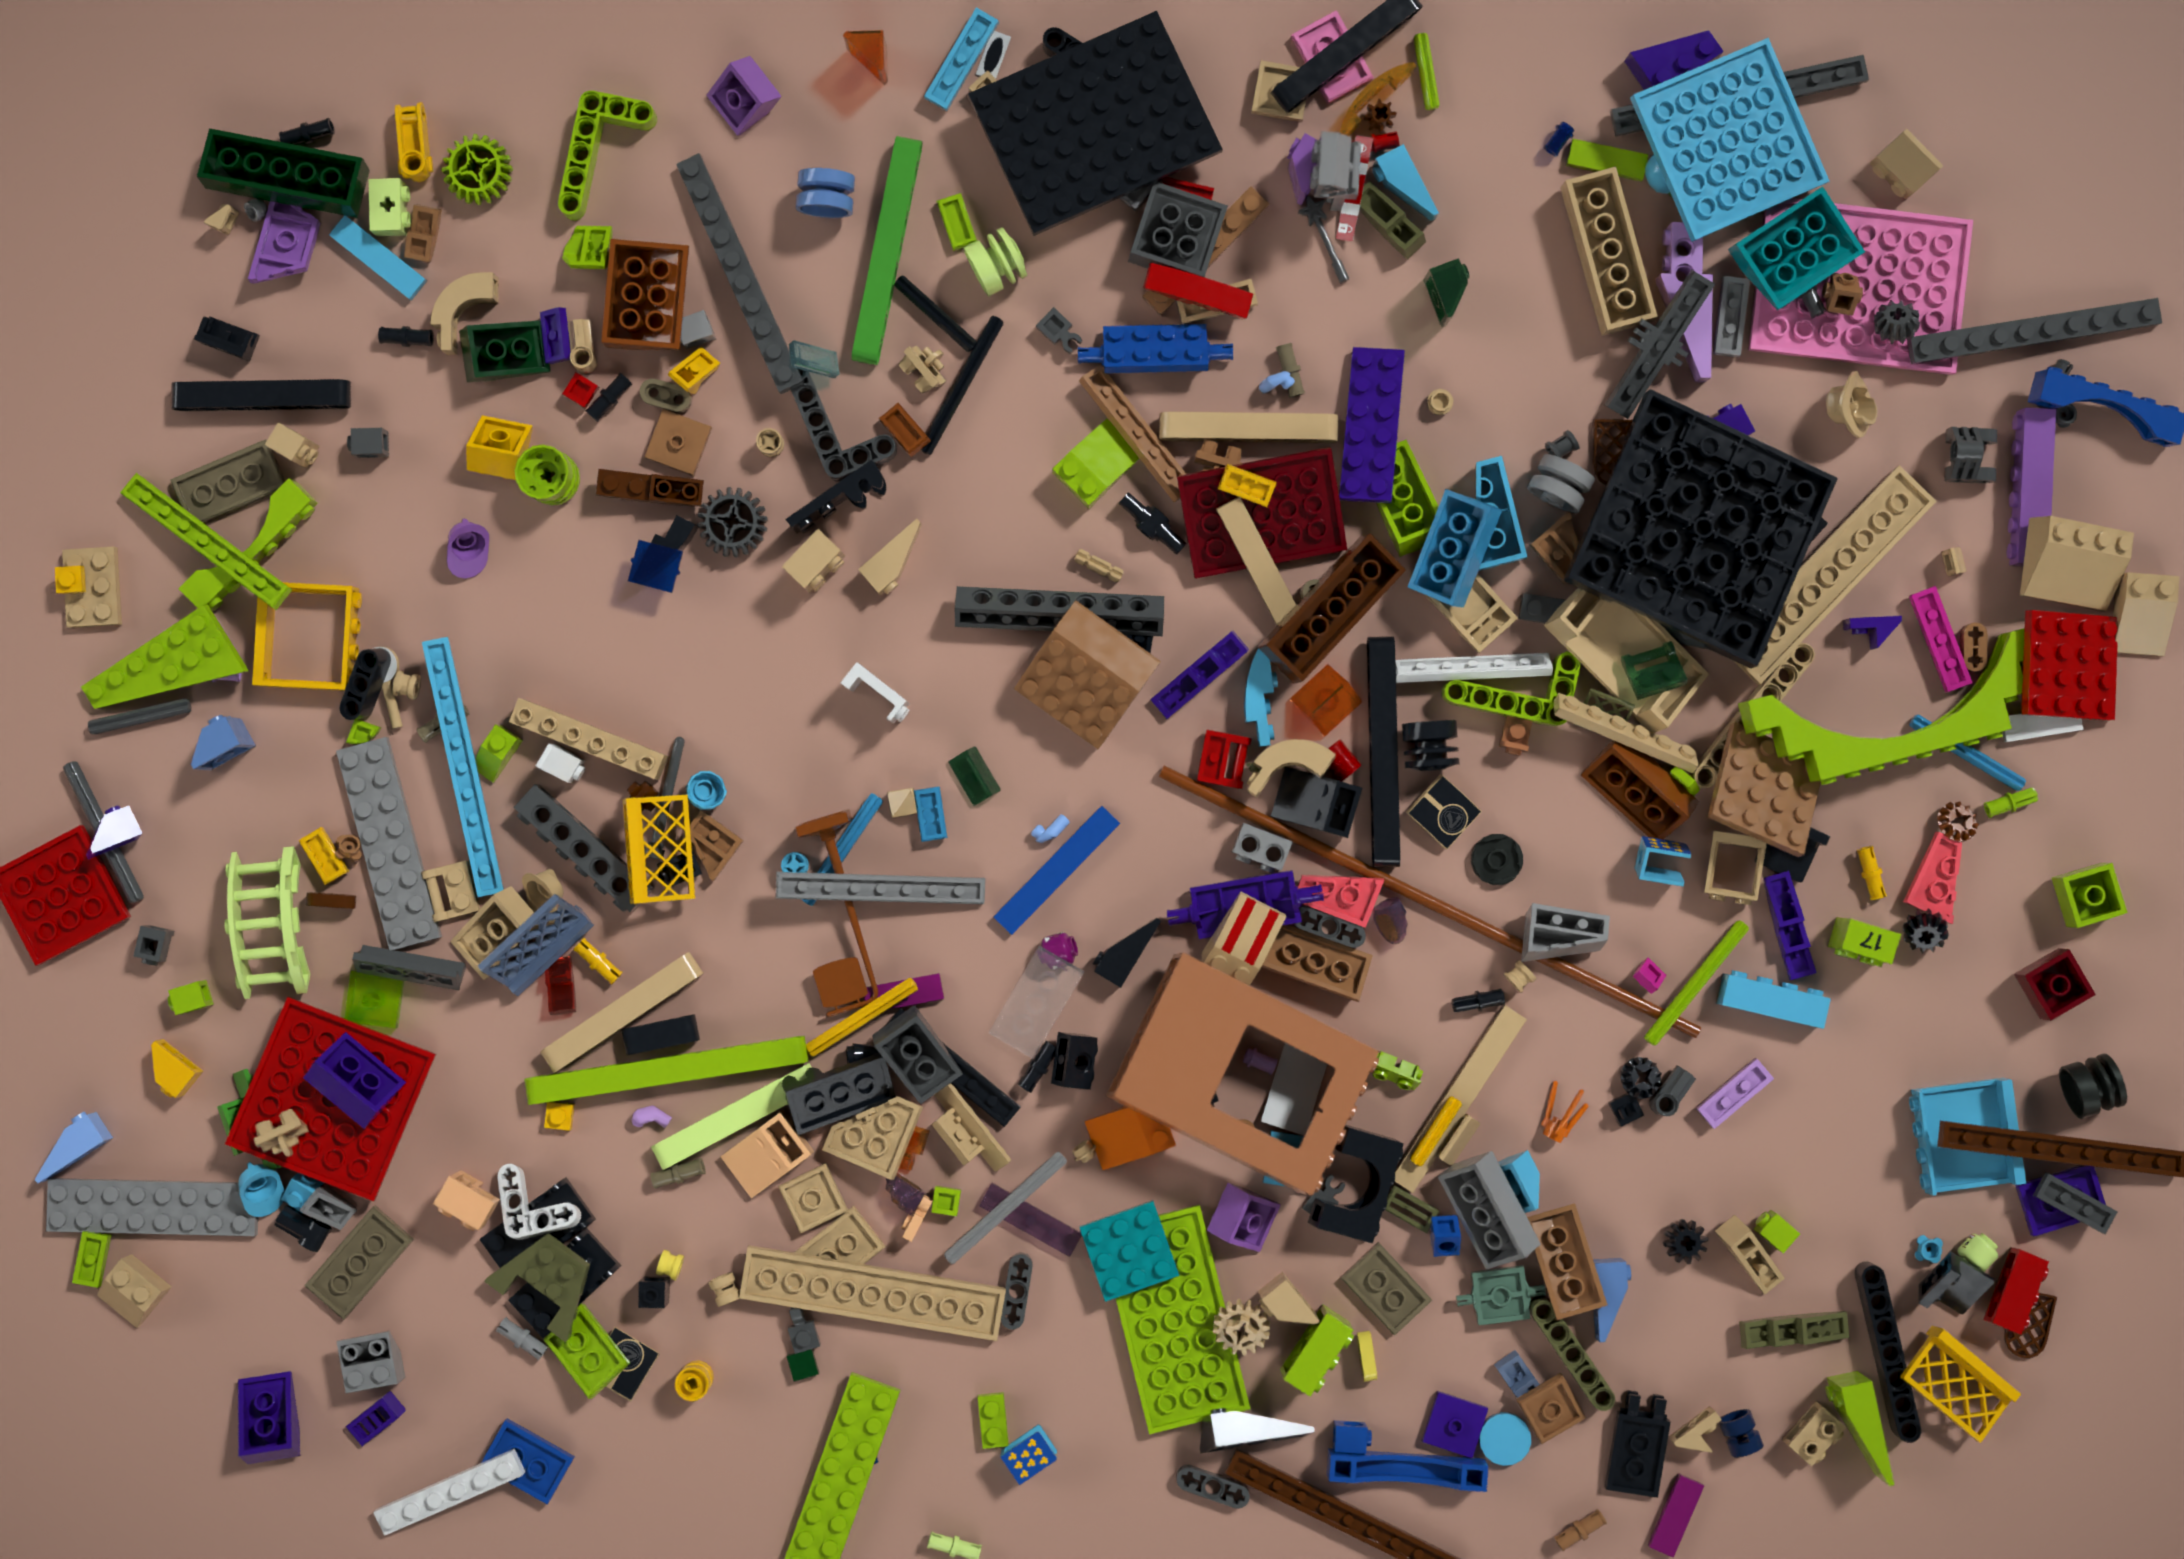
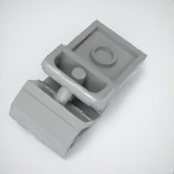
M1322 131L1319 140H1315L1312 147L1311 163H1316V166H1313V173L1310 176V189H1314V197L1326 198V202L1330 203V211H1341L1345 199L1356 200L1358 196L1361 143L1357 141L1351 142V137L1338 132Z

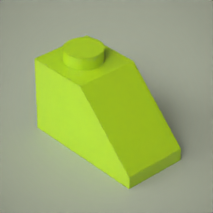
M495 724L480 746L476 756L478 773L494 783L523 742V739L504 726Z

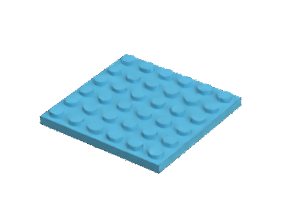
M1769 38L1645 89L1630 97L1691 242L1830 182Z

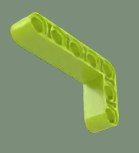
M586 91L581 95L558 199L559 209L568 219L579 220L586 212L604 123L639 130H650L657 123V115L648 102L598 91ZM590 102H599V105L596 109H587L588 104ZM615 107H624L622 114L613 115ZM641 112H650L646 120H638V115ZM586 126L594 127L590 135H582V131ZM581 151H588V156L585 160H577V155ZM582 176V183L578 186H573V178ZM569 202H578V206L575 210H566L567 204Z
M1569 651L1557 655L1553 661V673L1549 679L1545 699L1461 680H1453L1446 683L1441 690L1443 700L1451 705L1515 717L1548 726H1559L1565 724L1567 720L1561 718L1559 721H1554L1550 716V711L1554 707V699L1557 696L1556 684L1558 682L1564 683L1567 686V693L1565 695L1574 697L1581 663ZM1563 657H1568L1572 660L1573 666L1570 671L1562 668L1561 660ZM1451 685L1459 687L1461 695L1458 699H1452L1449 696L1448 689ZM1476 691H1482L1485 694L1486 701L1483 705H1479L1474 701ZM1502 696L1510 699L1511 707L1509 710H1503L1500 707L1499 700ZM1527 702H1532L1536 705L1537 710L1533 716L1525 712Z

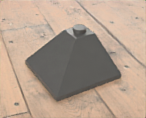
M1159 182L1153 183L1128 262L1145 268H1149L1150 263H1155L1205 277L1228 205Z

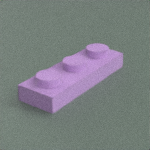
M1754 1058L1698 1105L1696 1109L1708 1124L1715 1129L1774 1078L1761 1062Z

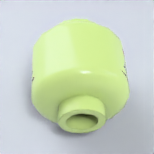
M1983 1233L1980 1235L1971 1234L1959 1246L1958 1254L1962 1259L1985 1272L1998 1258L1996 1251L1998 1246Z

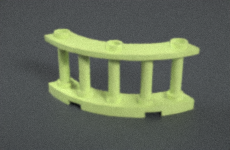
M294 846L283 847L282 858H279L278 861L242 865L237 852H232L230 863L226 864L228 919L225 920V931L230 936L232 956L236 970V987L241 989L245 999H250L253 985L289 982L294 985L297 994L307 993L311 973L303 946L298 947L296 933L300 932L299 910L297 907L293 908V894L298 893L301 864ZM278 871L280 873V884H277L276 887L242 890L243 875ZM276 897L280 900V914L277 917L242 920L241 901ZM274 927L282 929L284 943L281 946L245 950L243 930ZM272 957L287 959L289 969L285 972L252 975L248 960Z

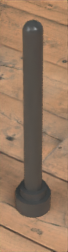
M677 737L674 740L662 796L673 795L685 743L682 737ZM660 802V806L662 807L666 802ZM670 802L669 805L665 808V810H666L668 813H669V808H670L671 802ZM661 813L656 818L655 826L664 833L667 816ZM654 830L651 842L648 841V844L652 847L661 835ZM661 841L654 850L664 857V844H661ZM644 847L645 854L649 851L646 847ZM651 853V854L648 856V857H650V858L659 859V858H658L655 854H653V853Z

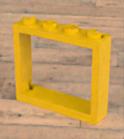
M283 582L292 589L291 593L346 595L341 682L271 679L275 609L257 597L252 685L345 691L355 665V660L359 655V646L356 644V634H359L361 628L360 619L357 618L358 608H361L362 594L359 593V588L343 585Z

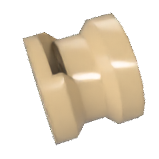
M398 671L393 682V695H407L409 699L415 700L421 687V675H404L403 671Z
M1520 960L1515 963V967L1510 972L1504 973L1507 980L1520 993L1524 991L1523 987L1529 982L1533 983L1536 980L1534 974Z

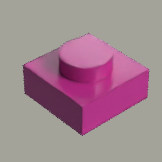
M1650 958L1642 961L1633 975L1638 983L1650 994L1658 990L1667 976Z

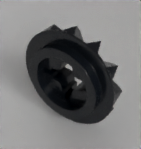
M1636 1057L1626 1062L1623 1066L1621 1083L1629 1095L1638 1099H1645L1657 1093L1662 1085V1073L1658 1070L1657 1063L1650 1061L1648 1058ZM1637 1071L1639 1073L1648 1071L1645 1077L1647 1084L1641 1082L1635 1085L1639 1078Z

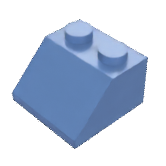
M223 715L210 719L208 721L209 725L201 729L191 766L193 769L211 771L255 747L256 745L242 719L231 716L223 717Z

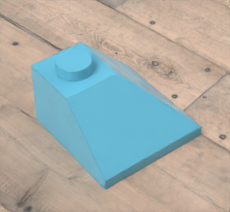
M1527 1150L1499 1161L1498 1163L1524 1213L1538 1209L1540 1173L1529 1151Z

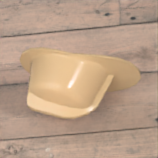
M547 869L536 875L526 873L522 877L528 905L534 913L554 894L561 898L563 897V887L552 869ZM555 906L549 913L557 911V907ZM555 920L548 921L546 926L554 924Z

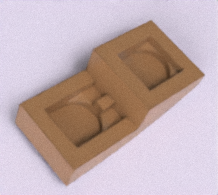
M418 204L413 206L411 231H407L404 257L431 262L437 241L442 209Z

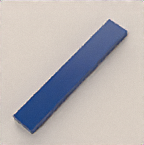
M1101 806L1003 906L994 918L1012 935L1120 823Z

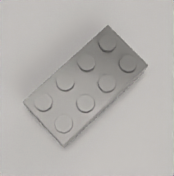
M1493 1151L1454 1163L1438 1176L1486 1269L1523 1259L1541 1245Z

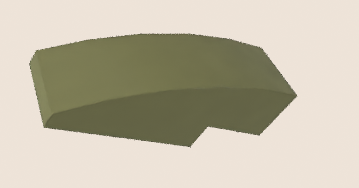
M1369 181L1363 188L1359 210L1380 234L1408 260L1426 243L1424 233L1406 217L1405 212Z

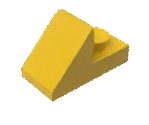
M700 347L669 371L668 376L685 391L696 394L702 381L718 369L720 362L703 347Z

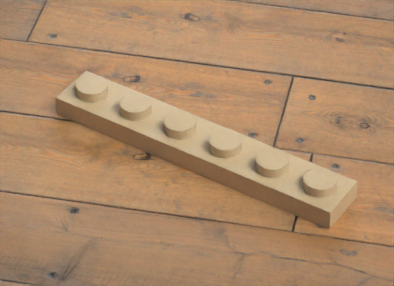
M1558 693L1554 699V714L1557 717L1690 773H1694L1698 768L1697 752L1688 745H1681L1665 735L1655 734L1641 725L1636 726L1625 721L1620 716H1613L1603 712L1596 706L1584 704L1573 696Z

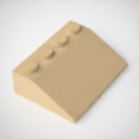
M2055 516L2029 518L2020 596L2107 611L2131 560L2134 533Z

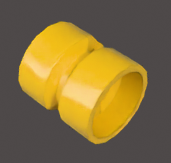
M700 1360L691 1361L686 1364L675 1380V1389L678 1395L687 1401H697L703 1398L713 1384V1370L707 1363Z

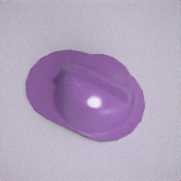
M462 519L461 523L451 528L448 534L447 566L452 574L459 578H470L482 572L488 560V531L483 526L469 522L467 519Z

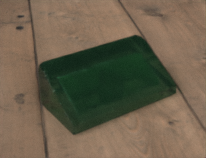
M975 746L948 761L973 806L1000 792L999 785Z

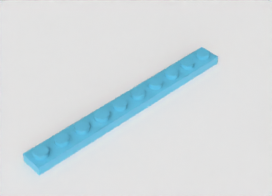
M449 637L422 642L477 896L482 897L496 894L504 890Z

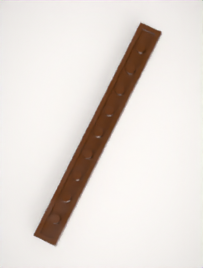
M1940 1120L1937 1147L2184 1178V1151Z
M1237 1448L1225 1470L1226 1475L1397 1559H1461Z

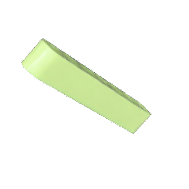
M808 1063L651 1146L662 1170L787 1105L782 1087L783 1079L788 1075L795 1077L798 1081L806 1079L805 1073L808 1068H812L811 1064Z

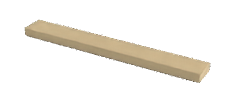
M1503 1005L1396 1168V1183L1411 1193L1415 1191L1438 1156L1437 1154L1442 1150L1448 1138L1456 1129L1527 1020L1508 1006ZM1450 1096L1455 1097L1461 1101V1108L1423 1166L1416 1165L1410 1160L1411 1155Z

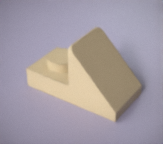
M1709 1406L1668 1436V1438L1676 1447L1712 1453L1713 1451L1701 1435L1714 1431L1718 1426L1717 1423L1722 1419Z

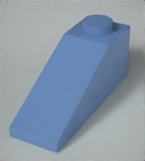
M1622 1258L1593 1259L1608 1305L1593 1310L1595 1338L1599 1342L1606 1341L1628 1289V1281L1631 1280L1630 1265H1626V1261Z

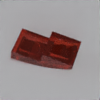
M570 956L560 957L545 971V984L548 987V1012L550 1015L577 1012L572 959Z

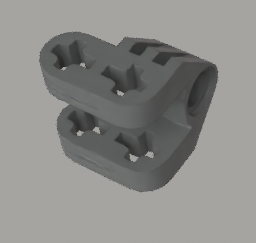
M1950 427L1946 429V443L1951 444V466L1945 468V482H1996V468L1980 466L1984 455V445L1997 443V430L1978 427Z

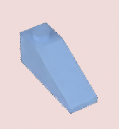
M82 1112L71 1119L73 1124L64 1129L36 1176L35 1181L37 1184L48 1181V1179L54 1177L113 1138L97 1112L90 1114Z

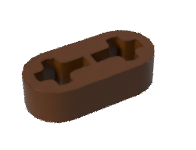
M307 892L306 906L356 909V895Z

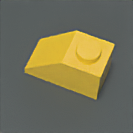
M164 1039L154 1041L151 1044L155 1082L161 1086L160 1090L168 1097L177 1098L184 1096L203 1073V1070Z

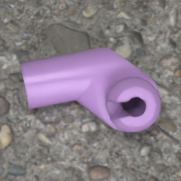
M647 1106L637 1109L633 1113L631 1120L632 1124L636 1127H643V1124L654 1121L663 1128H666L672 1117L655 1106Z

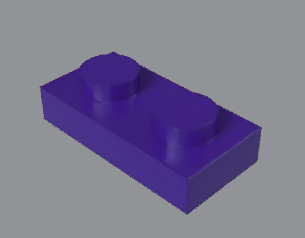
M557 307L540 312L545 363L556 364L570 360L571 349L566 308Z

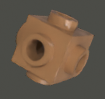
M1833 273L1829 282H1825L1822 290V298H1825L1827 312L1846 315L1854 314L1857 303H1860L1863 295V288L1859 285L1858 276H1853L1849 273Z

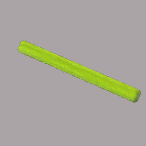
M1739 920L1734 923L1645 1034L1644 1039L1649 1044L1654 1046L1659 1043L1748 932L1749 927L1744 922Z

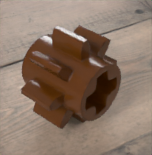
M1378 99L1375 106L1368 104L1367 110L1371 114L1364 115L1363 120L1370 122L1369 130L1373 128L1379 129V133L1382 134L1385 126L1388 128L1393 127V122L1390 119L1395 118L1397 112H1391V102L1384 104L1381 102V99ZM1383 113L1385 115L1384 118L1376 119V114Z
M635 781L627 789L630 794L629 798L657 797L659 795L658 791L647 781H644L642 784ZM641 803L642 811L646 809L651 812L655 808L652 803Z

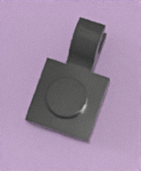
M791 1307L789 1311L794 1325L788 1327V1332L795 1354L820 1347L821 1343L814 1319L806 1321L803 1309Z

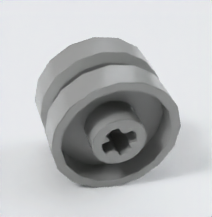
M1544 454L1538 465L1541 474L1532 476L1527 486L1528 491L1554 507L1569 511L1570 513H1578L1585 501L1580 493L1589 492L1595 478L1588 471L1568 460L1551 454Z

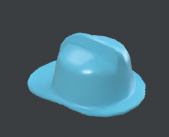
M249 1162L247 1163L248 1168L240 1175L238 1180L239 1195L247 1213L254 1217L270 1215L283 1203L281 1198L285 1190L280 1176L266 1165H253Z

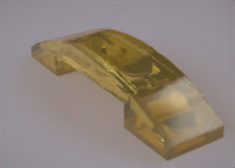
M1414 62L1402 64L1386 71L1369 83L1351 104L1339 133L1349 137L1361 123V119L1357 114L1387 84L1396 91L1414 73L1417 65Z

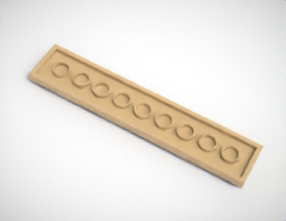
M1900 465L1897 466L1800 566L1759 665L1750 669L1735 661L1733 662L1757 685L1762 684L1937 501Z
M749 1245L739 1299L997 1341L1006 1289L1005 1287Z

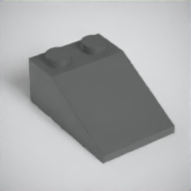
M915 1005L872 1035L876 1049L920 1104L963 1074Z

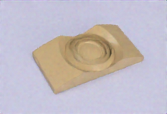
M1478 573L1464 608L1448 605L1424 594L1446 617L1454 629L1478 653L1518 619Z

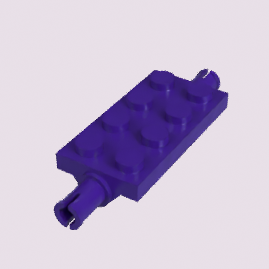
M1293 870L1190 887L1192 904L1186 908L1167 910V918H1170L1168 920L1169 926L1190 922L1193 925L1196 924L1198 937L1203 939L1212 937L1240 891L1286 914L1283 925L1302 922L1301 904L1324 901L1323 893L1313 895V893L1323 891L1321 884L1298 889V886L1295 884Z

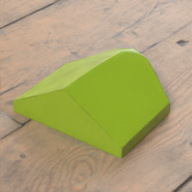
M576 226L574 234L564 247L562 257L564 262L572 269H606L609 261L610 239H612L613 233L612 226Z

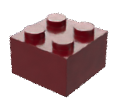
M2058 948L2014 973L2038 1017L2043 1020L2052 1021L2096 995L2070 949Z

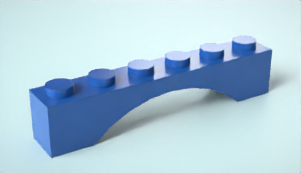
M2047 367L2046 370L2035 372L2027 401L2029 403L2047 409L2064 407L2073 402L2101 404L2124 416L2137 429L2143 440L2164 447L2181 444L2184 433V413L2179 412V408L2176 406H2161L2156 404V400L2146 397L2139 399L2133 397V393L2130 391H2115L2109 389L2110 386L2101 382H2094L2093 384L2087 382L2084 376L2075 374L2069 376L2063 374V370L2056 367Z
M1328 1448L1326 1475L1329 1482L1398 1481L1437 1485L1463 1491L1487 1492L1488 1464L1484 1458L1366 1451V1454L1335 1452L1333 1448Z

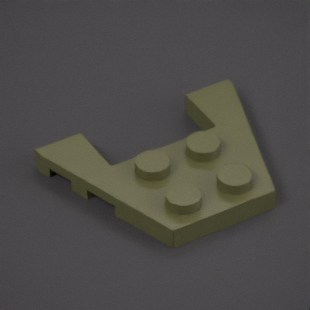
M548 1233L487 1277L484 1282L504 1295L516 1278L520 1276L560 1306L559 1311L547 1329L566 1342L572 1335L573 1322L577 1316V1307L584 1290L590 1264Z

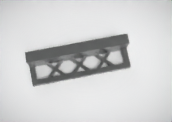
M362 945L361 952H354L352 958L358 973L453 990H460L466 970V965L462 962L395 950L389 951V949Z

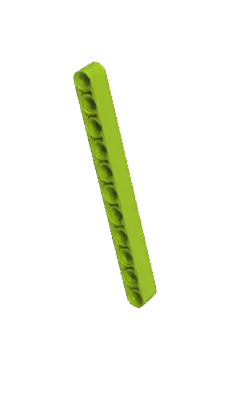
M796 1036L525 1078L524 1081L528 1105L795 1065L809 1061L805 1036Z

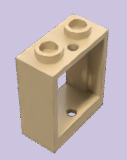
M1714 831L1704 893L1709 894V899L1725 901V896L1736 898L1735 903L1751 905L1752 901H1758L1766 843L1751 836ZM1719 843L1758 849L1752 894L1712 887Z

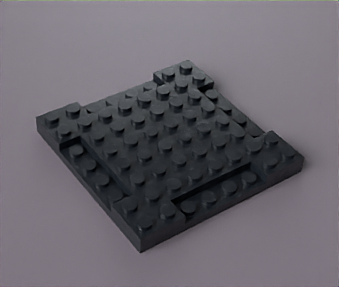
M1650 389L1643 395L1624 439L1625 444L1587 531L1581 537L1563 581L1605 601H1614L1705 644V648L1750 669L1755 668L1760 663L1838 478Z

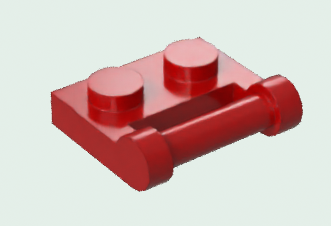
M1206 730L1197 781L1243 789L1244 782L1241 780L1248 746H1251L1252 738ZM1230 743H1236L1238 746L1232 778H1224Z

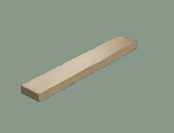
M1237 497L1216 510L1275 624L1278 625L1296 604L1240 497Z

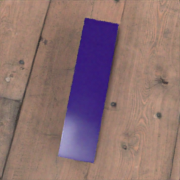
M1231 631L1150 700L1164 717L1168 719L1246 654L1249 648L1234 631Z
M1789 871L1763 878L1775 933L1789 980L1816 974L1817 972L1809 950L1811 945L1803 924L1805 919Z

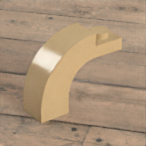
M493 272L472 273L462 276L450 283L437 298L432 310L430 324L436 329H441V332L437 333V344L446 355H457V326L464 311L476 304L498 303V277Z
M1302 739L1286 740L1274 744L1263 751L1254 761V765L1261 771L1259 773L1254 771L1246 784L1250 786L1247 789L1248 793L1257 798L1272 775L1286 766L1303 767L1321 779L1335 759L1336 754L1318 743Z

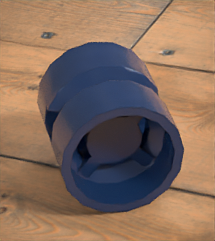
M1749 1409L1736 1410L1721 1417L1722 1420L1718 1423L1723 1435L1729 1437L1726 1443L1732 1457L1748 1456L1763 1448L1764 1444L1759 1431L1753 1429L1756 1423Z

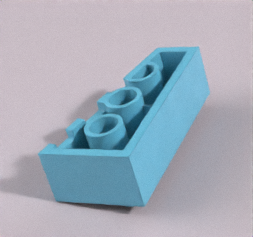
M1502 456L1476 462V499L1502 509L1478 571L1527 559Z

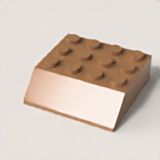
M1075 601L1043 644L1014 687V690L1099 749L1161 661L1078 601Z

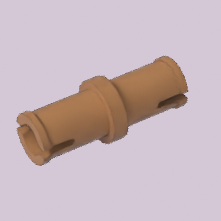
M1596 1509L1595 1512L1582 1520L1572 1522L1573 1525L1557 1536L1555 1535L1554 1539L1564 1552L1565 1549L1581 1539L1583 1541L1588 1539L1589 1534L1606 1525L1607 1522L1601 1512Z

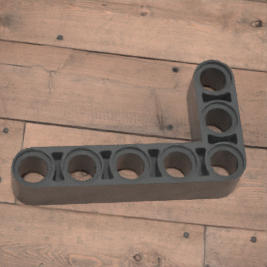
M794 359L797 367L803 369L801 377L804 384L792 389L791 392L824 470L832 480H843L870 460H873L876 466L892 460L896 456L897 446L895 441L889 435L884 434L842 450L809 370L802 361ZM805 391L813 393V399L808 403L801 402L800 400L802 393ZM814 415L823 416L824 420L820 426L815 427L810 424L811 418ZM830 438L834 441L833 447L827 451L822 450L820 447L822 440ZM882 442H889L892 448L889 453L881 454L878 452V446ZM859 452H865L868 455L867 461L863 464L854 462V457ZM833 463H843L844 469L840 474L831 473L830 468Z

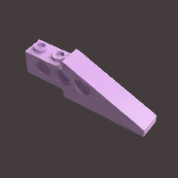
M1672 222L1667 227V230L1663 231L1662 243L1666 246V255L1662 259V270L1666 271V273H1661L1655 281L1666 308L1683 283L1677 279V271H1682L1687 276L1692 269L1713 282V274H1702L1703 237L1691 242L1683 222ZM1677 246L1685 247L1687 256L1679 255L1676 249ZM1713 289L1679 340L1683 343L1681 348L1689 353L1685 358L1695 382H1706L1711 378Z

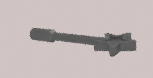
M1307 196V207L1300 209L1298 214L1308 216L1309 226H1312L1315 221L1332 259V266L1340 283H1344L1349 280V276L1342 261L1338 259L1321 219L1326 220L1327 218L1326 214L1321 210L1325 200L1323 199L1315 203Z

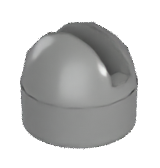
M252 199L244 204L245 212L253 222L263 219L268 210L266 203L260 199Z

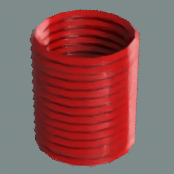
M1340 739L1328 749L1336 754L1329 769L1342 782L1355 772L1361 764Z

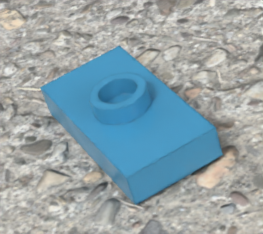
M940 787L914 790L921 841L948 838Z

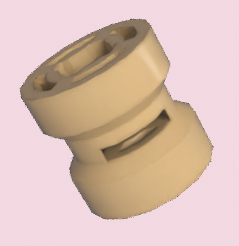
M765 428L757 434L756 445L765 456L776 457L782 453L785 445L778 431L772 428Z
M733 1272L723 1274L708 1282L710 1289L716 1294L715 1301L718 1307L739 1299L740 1290L735 1287Z

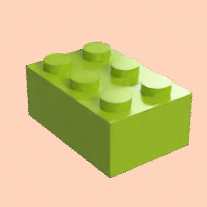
M1324 1304L1316 1313L1319 1322L1309 1324L1280 1368L1285 1381L1310 1397L1313 1392L1318 1393L1325 1382L1324 1375L1328 1369L1332 1371L1340 1359L1337 1355L1343 1347L1346 1349L1354 1338L1352 1334L1354 1330L1350 1322Z

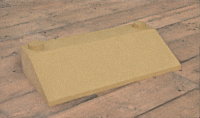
M1577 588L1544 624L1553 636L1614 697L1635 704L1632 715L1648 731L1653 733L1670 726L1709 675L1659 622L1614 601H1605L1580 588Z

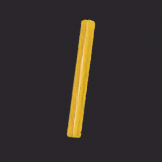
M912 978L906 979L806 1044L808 1053L812 1057L817 1056L918 990L916 982Z

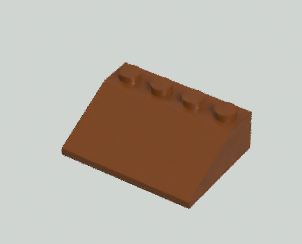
M610 239L601 339L602 344L606 348L680 350L689 245Z

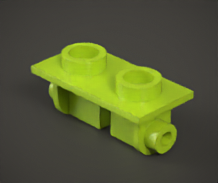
M1383 1051L1378 1053L1376 1058L1379 1059V1062L1372 1073L1373 1077L1383 1081L1389 1080L1394 1082L1399 1088L1404 1090H1415L1420 1085L1423 1070L1419 1069L1418 1065L1401 1060L1398 1068L1395 1067L1397 1057Z

